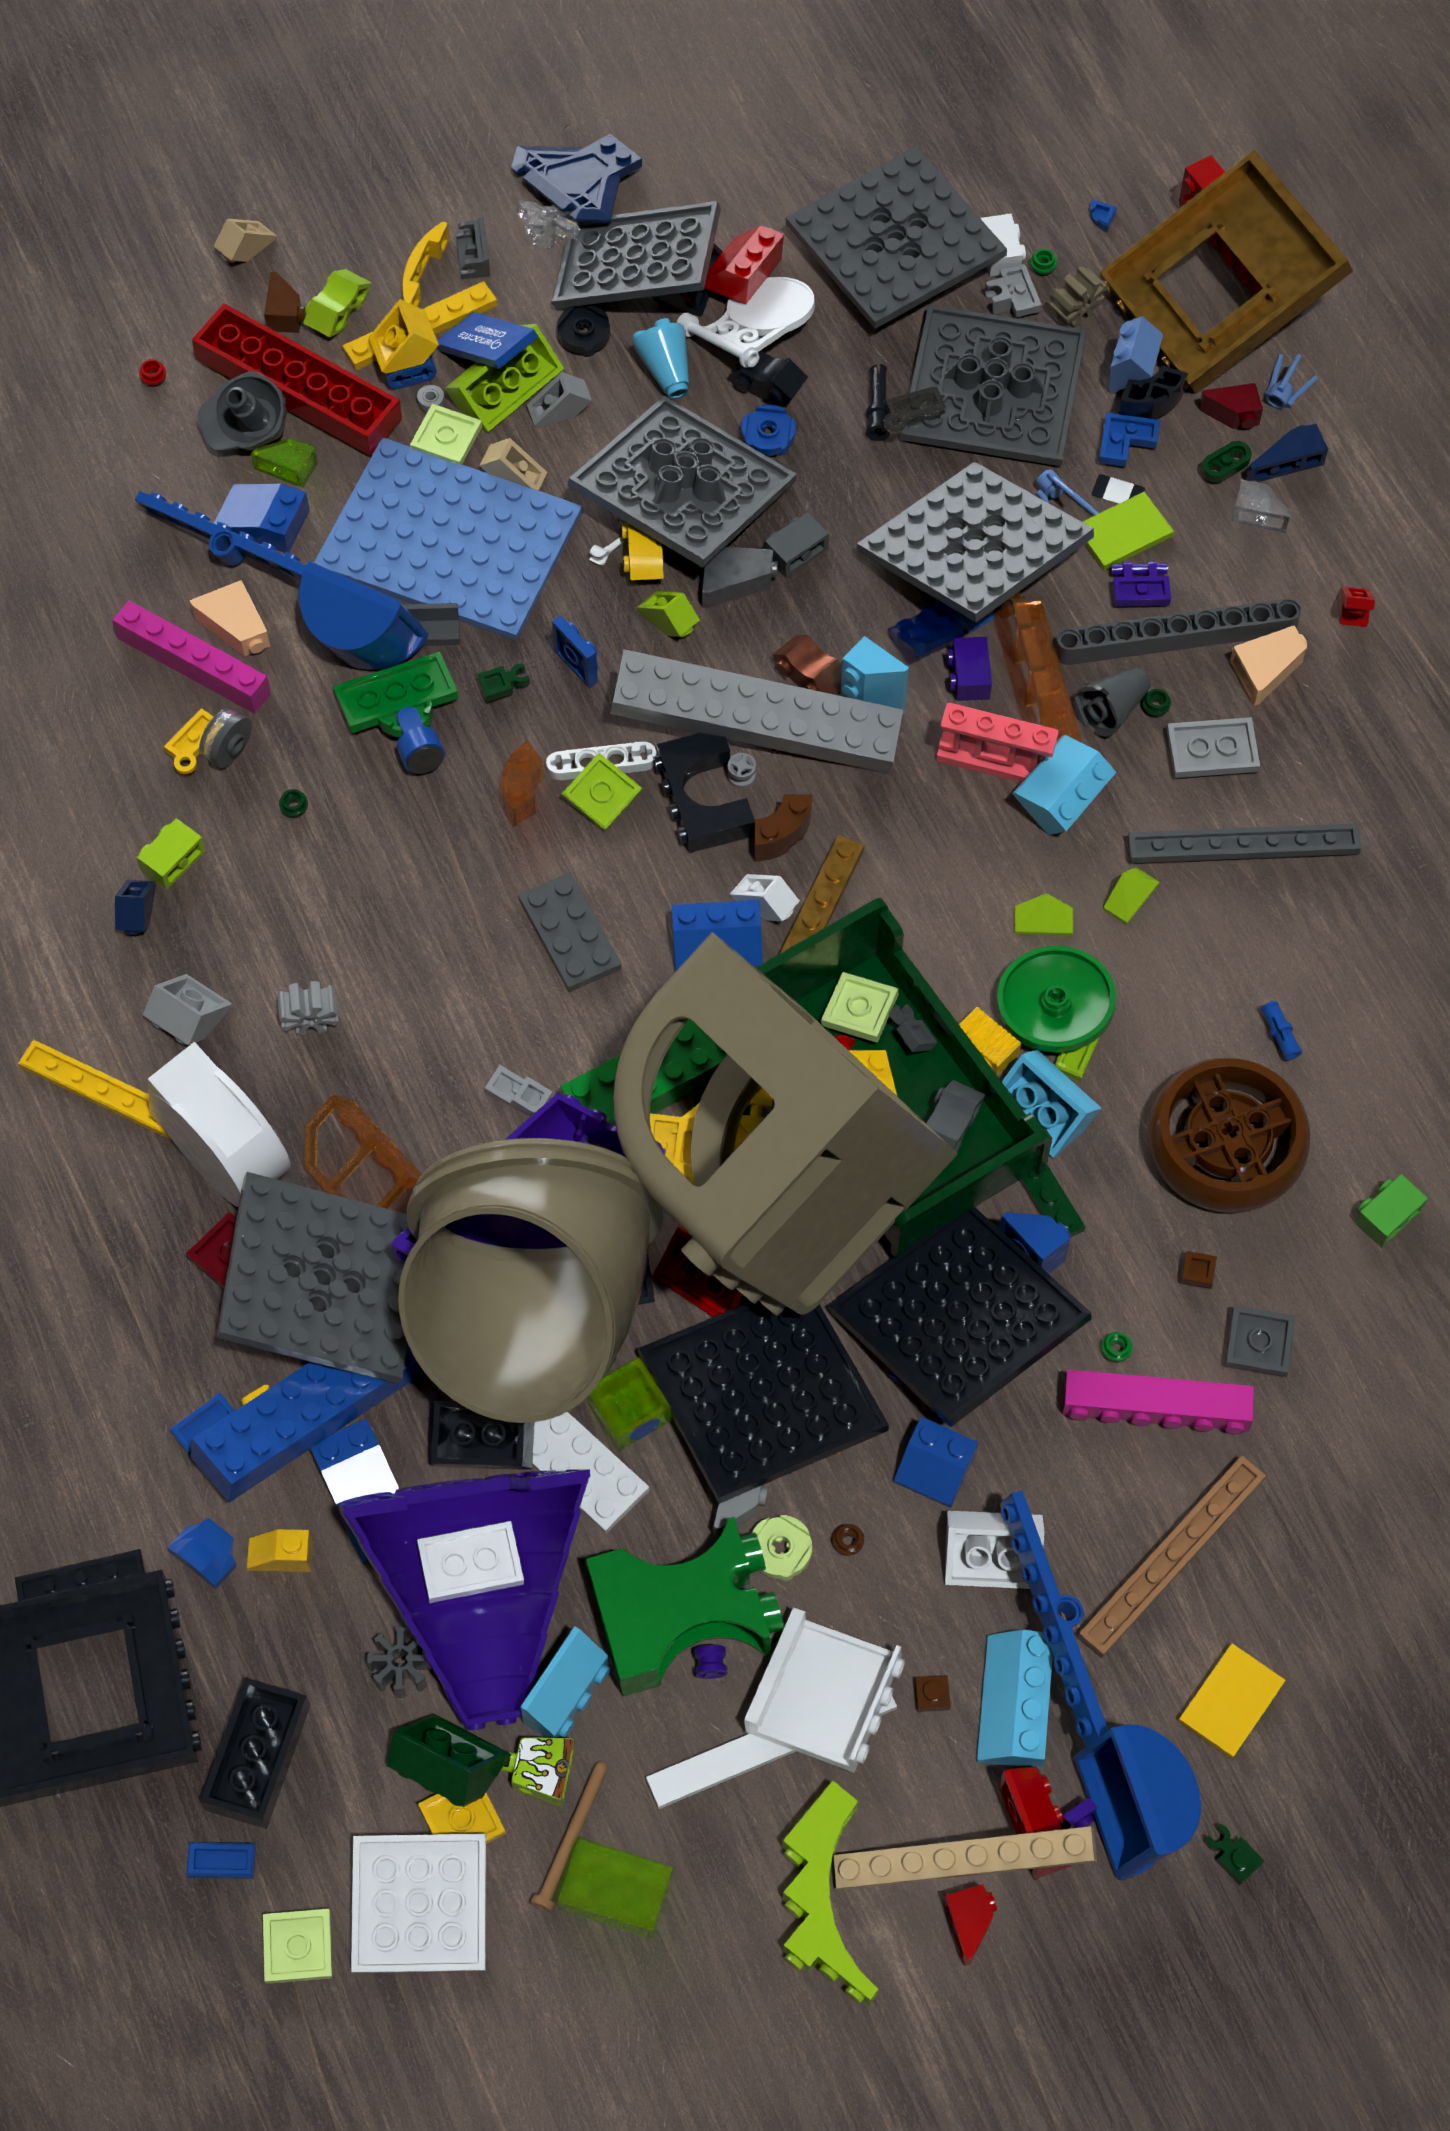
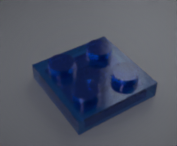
M936 606L927 607L919 614L909 619H902L896 625L887 629L890 639L915 658L964 634L962 625Z

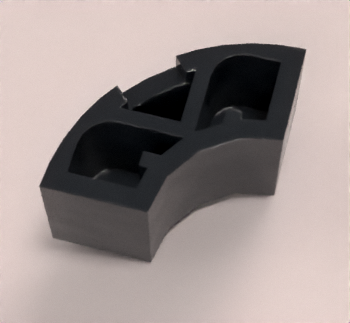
M762 350L758 352L759 360L755 366L745 368L739 361L728 375L738 390L749 392L756 397L776 404L792 400L808 378L790 358H774Z
M1162 366L1158 373L1151 378L1143 380L1128 379L1121 399L1119 414L1157 419L1167 414L1182 399L1188 373Z

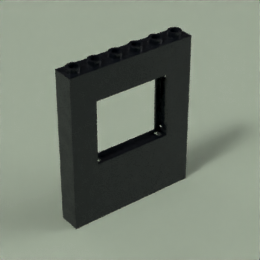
M163 1570L0 1605V1807L198 1762L197 1751H202L201 1739L198 1731L193 1732L191 1720L197 1719L193 1700L188 1701L186 1693L187 1689H191V1681L188 1669L182 1670L181 1659L186 1658L185 1647L182 1639L177 1640L175 1630L181 1627L178 1610L172 1609L170 1598L175 1597V1589L172 1578L167 1579ZM124 1629L139 1724L51 1743L37 1648Z

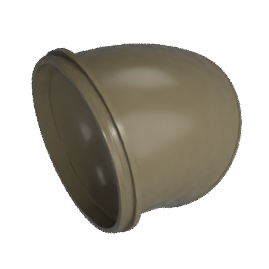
M549 1138L509 1139L483 1143L454 1152L435 1162L420 1176L413 1187L407 1205L408 1227L417 1242L411 1249L401 1273L398 1297L399 1314L407 1343L417 1362L427 1376L454 1401L465 1408L492 1419L516 1423L538 1422L570 1411L589 1396L602 1380L628 1335L644 1282L648 1246L658 1235L663 1222V1207L640 1183L637 1174L632 1171L628 1158L595 1145ZM473 1215H507L542 1227L555 1235L568 1247L520 1249L494 1246L464 1238L451 1232L444 1226L458 1219Z

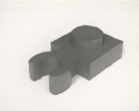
M908 1004L902 1009L896 1005L889 1012L891 1019L900 1025L897 1031L902 1036L904 1044L912 1052L930 1051L938 1043L924 1022L915 1019L914 1012Z

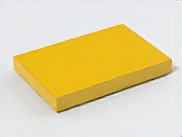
M1231 1643L1178 1722L1227 1757L1233 1759L1286 1680Z

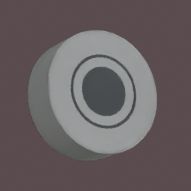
M436 385L423 386L417 393L418 406L425 412H428L432 403L443 407L445 402L443 390Z

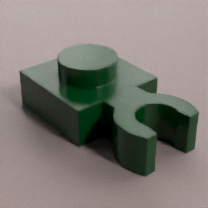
M516 664L508 672L505 671L504 666H500L477 674V681L486 703L512 695V687L514 686L524 688L530 684L529 676H517L525 673L524 664Z
M1219 1824L1216 1830L1222 1835L1223 1840L1215 1842L1208 1835L1204 1842L1209 1849L1219 1851L1222 1854L1218 1858L1217 1863L1241 1886L1264 1863V1860L1242 1837L1234 1843L1230 1839L1231 1835L1228 1828Z

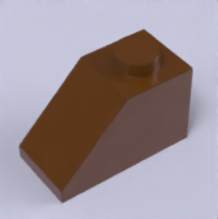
M271 272L264 313L266 326L276 332L299 333L300 324L304 322L306 316V307L301 306L300 295L277 272Z

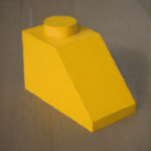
M276 1529L249 1538L247 1571L311 1572L313 1540L310 1531Z

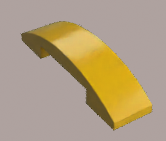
M441 222L418 242L406 264L403 276L404 301L416 307H419L422 300L419 281L430 257L440 260L450 240L447 222Z

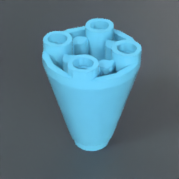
M668 318L656 321L654 327L634 333L632 335L633 346L662 391L668 395L669 399H676L686 395L689 392V373L684 326L680 323H670Z

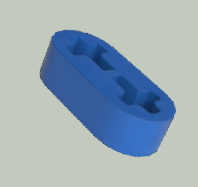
M429 356L422 365L387 374L384 373L390 388L400 389L431 380L435 377L437 370L433 359Z

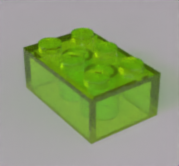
M578 1838L558 1899L559 1910L654 1940L673 1879V1867Z

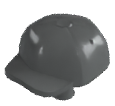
M255 371L246 372L222 384L217 389L216 394L206 401L198 411V422L208 446L215 451H228L237 448L251 451L278 439L284 431L287 417L286 398L282 390L276 386V383Z

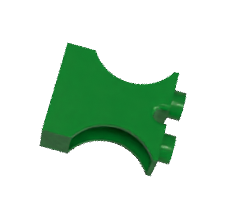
M734 1517L728 1518L721 1536L707 1552L686 1563L677 1565L651 1564L634 1557L624 1548L586 1558L590 1583L623 1697L659 1687L666 1670L673 1660L684 1650L699 1642L711 1639L737 1640L752 1646L766 1656L771 1654L770 1633L784 1629L782 1615L774 1592L758 1596L756 1587L743 1590L738 1589L750 1584V1574L766 1570L756 1533L740 1537Z

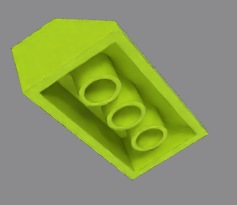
M537 324L521 325L534 329L538 337L503 367L498 369L476 362L444 388L462 414L482 420V430L485 432L492 430L565 369Z

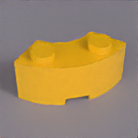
M628 522L622 523L623 540L628 539L629 555L624 556V572H630V580L664 579L662 543Z

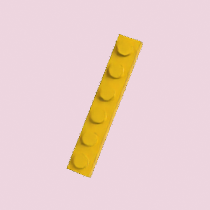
M483 281L425 307L423 310L427 314L434 334H437L457 325L472 312L481 314L496 307L497 299ZM371 333L342 345L343 352L355 371L377 361L368 338Z

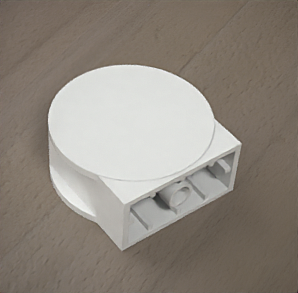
M195 1042L148 1078L150 1115L166 1131L199 1174L234 1206L239 1207L243 1179L246 1172L278 1179L291 1168L290 1159L284 1146L261 1112Z

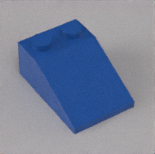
M233 484L214 524L220 521L233 529L232 532L238 535L240 531L249 534L255 539L254 542L262 544L264 541L276 547L278 551L290 552L310 511L307 492L283 484Z

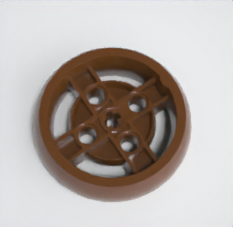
M1230 1057L1214 1058L1187 1067L1164 1086L1150 1112L1148 1143L1151 1157L1159 1174L1178 1195L1188 1202L1207 1210L1222 1213H1240L1255 1210L1274 1202L1284 1195L1297 1181L1309 1156L1310 1125L1307 1113L1298 1095L1277 1073L1261 1064L1245 1059ZM1226 1089H1231V1090H1236V1091H1241V1092L1247 1093V1094H1249V1095H1251V1096H1253V1097L1259 1099V1100L1262 1101L1264 1104L1261 1105V1104L1258 1103L1256 1100H1254L1253 1098H1251V1097H1249V1096H1247V1095H1245V1094L1238 1093V1092L1227 1091ZM1192 1097L1195 1107L1186 1119L1184 1132L1171 1136L1169 1125L1172 1113L1180 1103ZM1210 1107H1219L1223 1112H1215ZM1250 1123H1259L1263 1128H1254ZM1286 1134L1288 1140L1286 1157L1276 1170L1267 1174L1263 1163L1272 1151L1274 1138ZM1195 1142H1204L1208 1147L1201 1148ZM1235 1158H1244L1248 1163H1238ZM1197 1165L1202 1170L1213 1176L1231 1179L1232 1182H1225L1208 1177L1194 1169L1193 1166Z

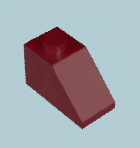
M1255 383L1203 390L1199 405L1201 412L1232 429L1258 426L1263 411Z

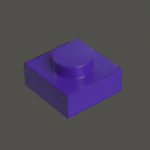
M1090 1797L1063 1815L1064 1824L1062 1826L1064 1829L1088 1827L1095 1821L1093 1816L1097 1806Z

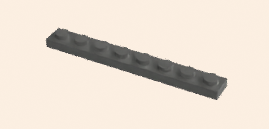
M1358 823L1129 832L1127 837L1130 863L1360 854L1361 851Z

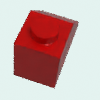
M984 1884L947 1894L944 1899V1905L964 1966L971 1964L992 1923L993 1912L997 1911L992 1892L986 1893Z

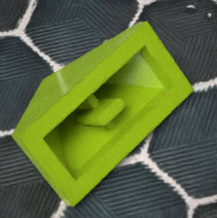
M1137 867L1123 872L1106 901L1103 910L1127 925L1160 882Z
M1047 893L1015 906V934L1073 936V907Z

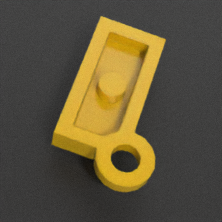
M202 708L164 746L165 753L174 758L175 770L180 774H190L196 769V757L215 739L218 731L223 726L221 721ZM183 760L190 761V764L186 767L180 765Z

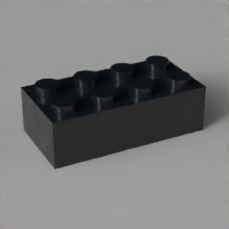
M244 1679L200 1800L205 1811L264 1829L268 1828L310 1709V1703L306 1695L252 1679Z

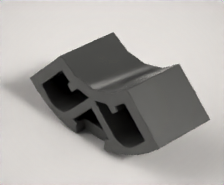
M952 1080L946 1088L941 1087L934 1100L937 1106L926 1124L958 1152L966 1130L968 1128L971 1129L979 1112L985 1094Z

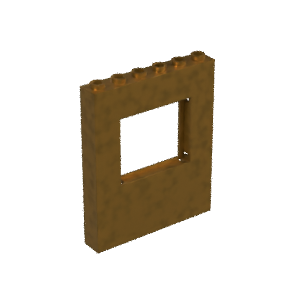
M1255 149L1100 271L1108 288L1106 291L1110 296L1116 294L1119 298L1116 303L1126 315L1130 312L1134 317L1133 319L1143 316L1163 334L1160 350L1164 354L1161 357L1162 361L1169 368L1187 372L1188 377L1185 389L1190 387L1195 394L1353 272L1348 259ZM1217 232L1263 289L1203 335L1158 278ZM1269 294L1270 297L1266 300L1265 296ZM1212 338L1213 342L1209 344L1208 341Z

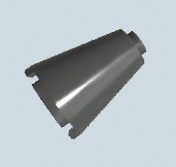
M1133 667L1085 684L1077 691L1078 696L1074 699V705L1081 722L1085 726L1090 724L1096 729L1093 733L1105 737L1113 735L1119 730L1150 689L1148 674L1140 668Z

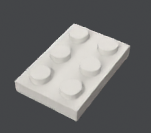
M511 1521L417 1539L429 1603L524 1585Z

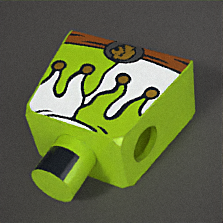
M521 1738L518 1753L509 1752V1758L501 1771L513 1773L511 1782L513 1790L557 1807H562L575 1749L574 1739Z

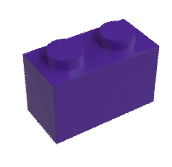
M987 637L953 638L952 649L947 650L948 666H953V673H950V690H955L956 701L990 699L992 679Z

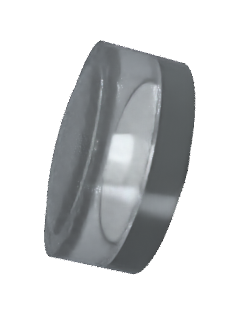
M231 707L220 710L211 719L202 734L199 744L200 755L220 768H225L232 764L241 754L249 740L252 729L251 720Z

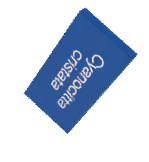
M472 312L437 340L439 344L437 349L438 351L500 369L535 341L538 336L532 328Z

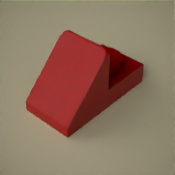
M1342 586L1340 623L1342 625L1361 627L1368 625L1370 610L1374 611L1375 598L1370 589Z

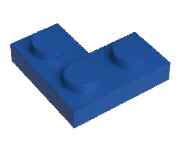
M1106 413L1099 463L1126 467L1129 445L1156 449L1160 420Z

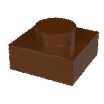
M1186 1251L1181 1283L1211 1289L1217 1256Z
M948 1675L915 1678L918 1712L950 1710Z

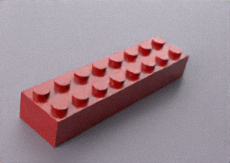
M225 303L221 305L192 338L196 360L230 379L251 371L262 374L273 383H276V386L282 390L286 398V408L288 411L369 456H372L379 442L383 438H387L402 420L400 399Z

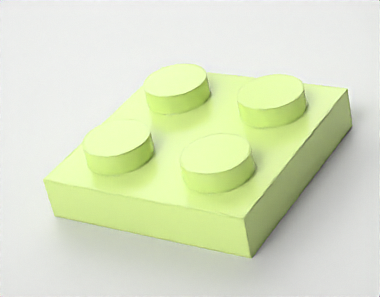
M432 403L410 444V448L458 465L463 464L482 429V420Z
M842 972L821 1019L822 1026L878 1043L889 1018V1012L893 1009L899 995L898 988Z
M330 1909L263 1914L264 1977L266 1984L333 1978Z

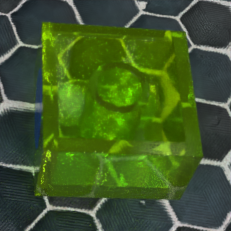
M640 1358L602 1378L592 1393L587 1396L590 1406L618 1451L673 1421L670 1405Z

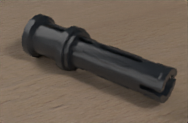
M877 364L870 367V406L866 410L869 425L866 428V436L874 441L885 440L890 435V428L887 425L890 409L886 405L887 367L883 364H880V373H877Z

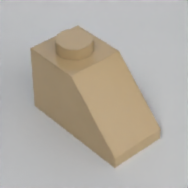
M227 219L214 247L222 253V258L231 263L236 261L248 262L271 244L277 235L259 221Z
M511 438L490 444L479 465L488 474L538 491L547 474V471Z

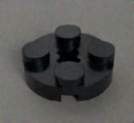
M583 305L584 308L575 309V306L570 307L558 319V341L571 352L581 354L584 357L593 356L610 339L608 316L602 309L594 305ZM579 327H589L587 332H580L578 329Z

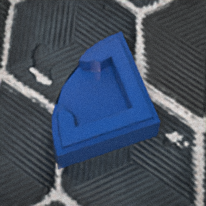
M1092 199L1090 217L1093 223L1099 229L1108 232L1117 207Z

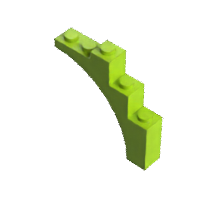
M832 1781L783 1840L784 1856L795 1866L799 1867L800 1864L804 1866L783 1892V1900L786 1902L784 1907L796 1918L799 1919L801 1916L805 1918L784 1944L783 1952L786 1954L784 1959L796 1970L800 1971L803 1968L808 1973L818 1963L821 1966L819 1971L831 1982H835L837 1979L846 1987L845 1993L858 2004H861L863 2001L870 2006L877 1997L879 1989L859 1970L845 1949L835 1925L830 1902V1869L833 1854L844 1828L857 1810L858 1801Z

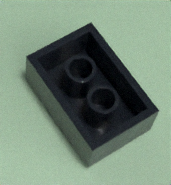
M434 1401L431 1464L455 1468L532 1469L535 1422L516 1423L496 1420L465 1408L456 1401Z

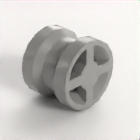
M747 753L734 754L728 761L729 783L740 789L750 787L756 778L755 759Z

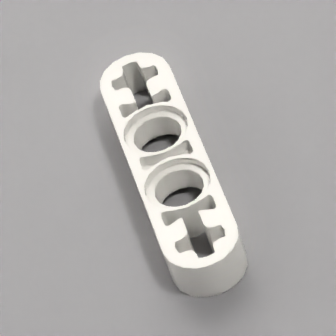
M649 742L557 751L548 756L546 767L548 775L554 780L575 779L585 768L580 765V761L583 758L593 759L598 753H601L607 759L614 754L621 755L624 758L623 762L614 765L624 773L647 771L654 767L653 756L657 755L655 746ZM630 753L632 755V762H629L628 754ZM641 753H646L648 756L646 760H642ZM571 760H575L574 769H572ZM561 762L563 769L557 770L556 763Z

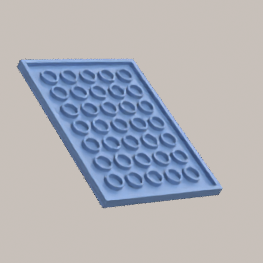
M383 438L375 449L314 563L387 596L410 604L457 603L459 620L461 622L517 641L583 512L582 505L462 464L458 465L412 449L410 446Z

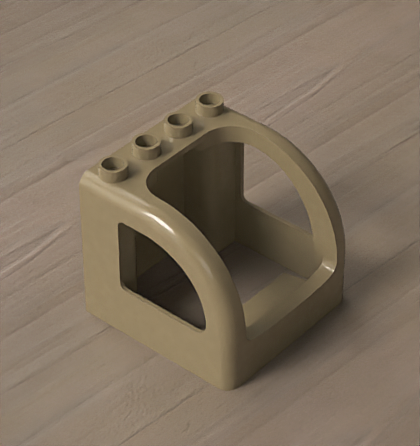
M713 932L644 1007L625 1041L619 1058L613 1094L614 1118L622 1151L631 1163L632 1171L637 1174L640 1183L647 1192L692 1237L681 1249L685 1256L708 1276L713 1274L730 1290L736 1288L754 1304L759 1300L776 1316L786 1307L800 1315L807 1314L815 1309L895 1223V1219L907 1210L958 1154L801 1005ZM689 1019L694 1021L728 1054L711 1077L696 1112L691 1140V1167L695 1186L664 1155L651 1132L650 1105L657 1073L669 1047ZM763 1088L774 1099V1108L734 1151L736 1133L742 1115L751 1099Z

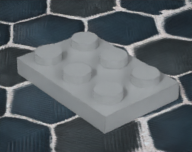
M1252 717L1167 724L1166 731L1174 778L1259 772L1260 761Z

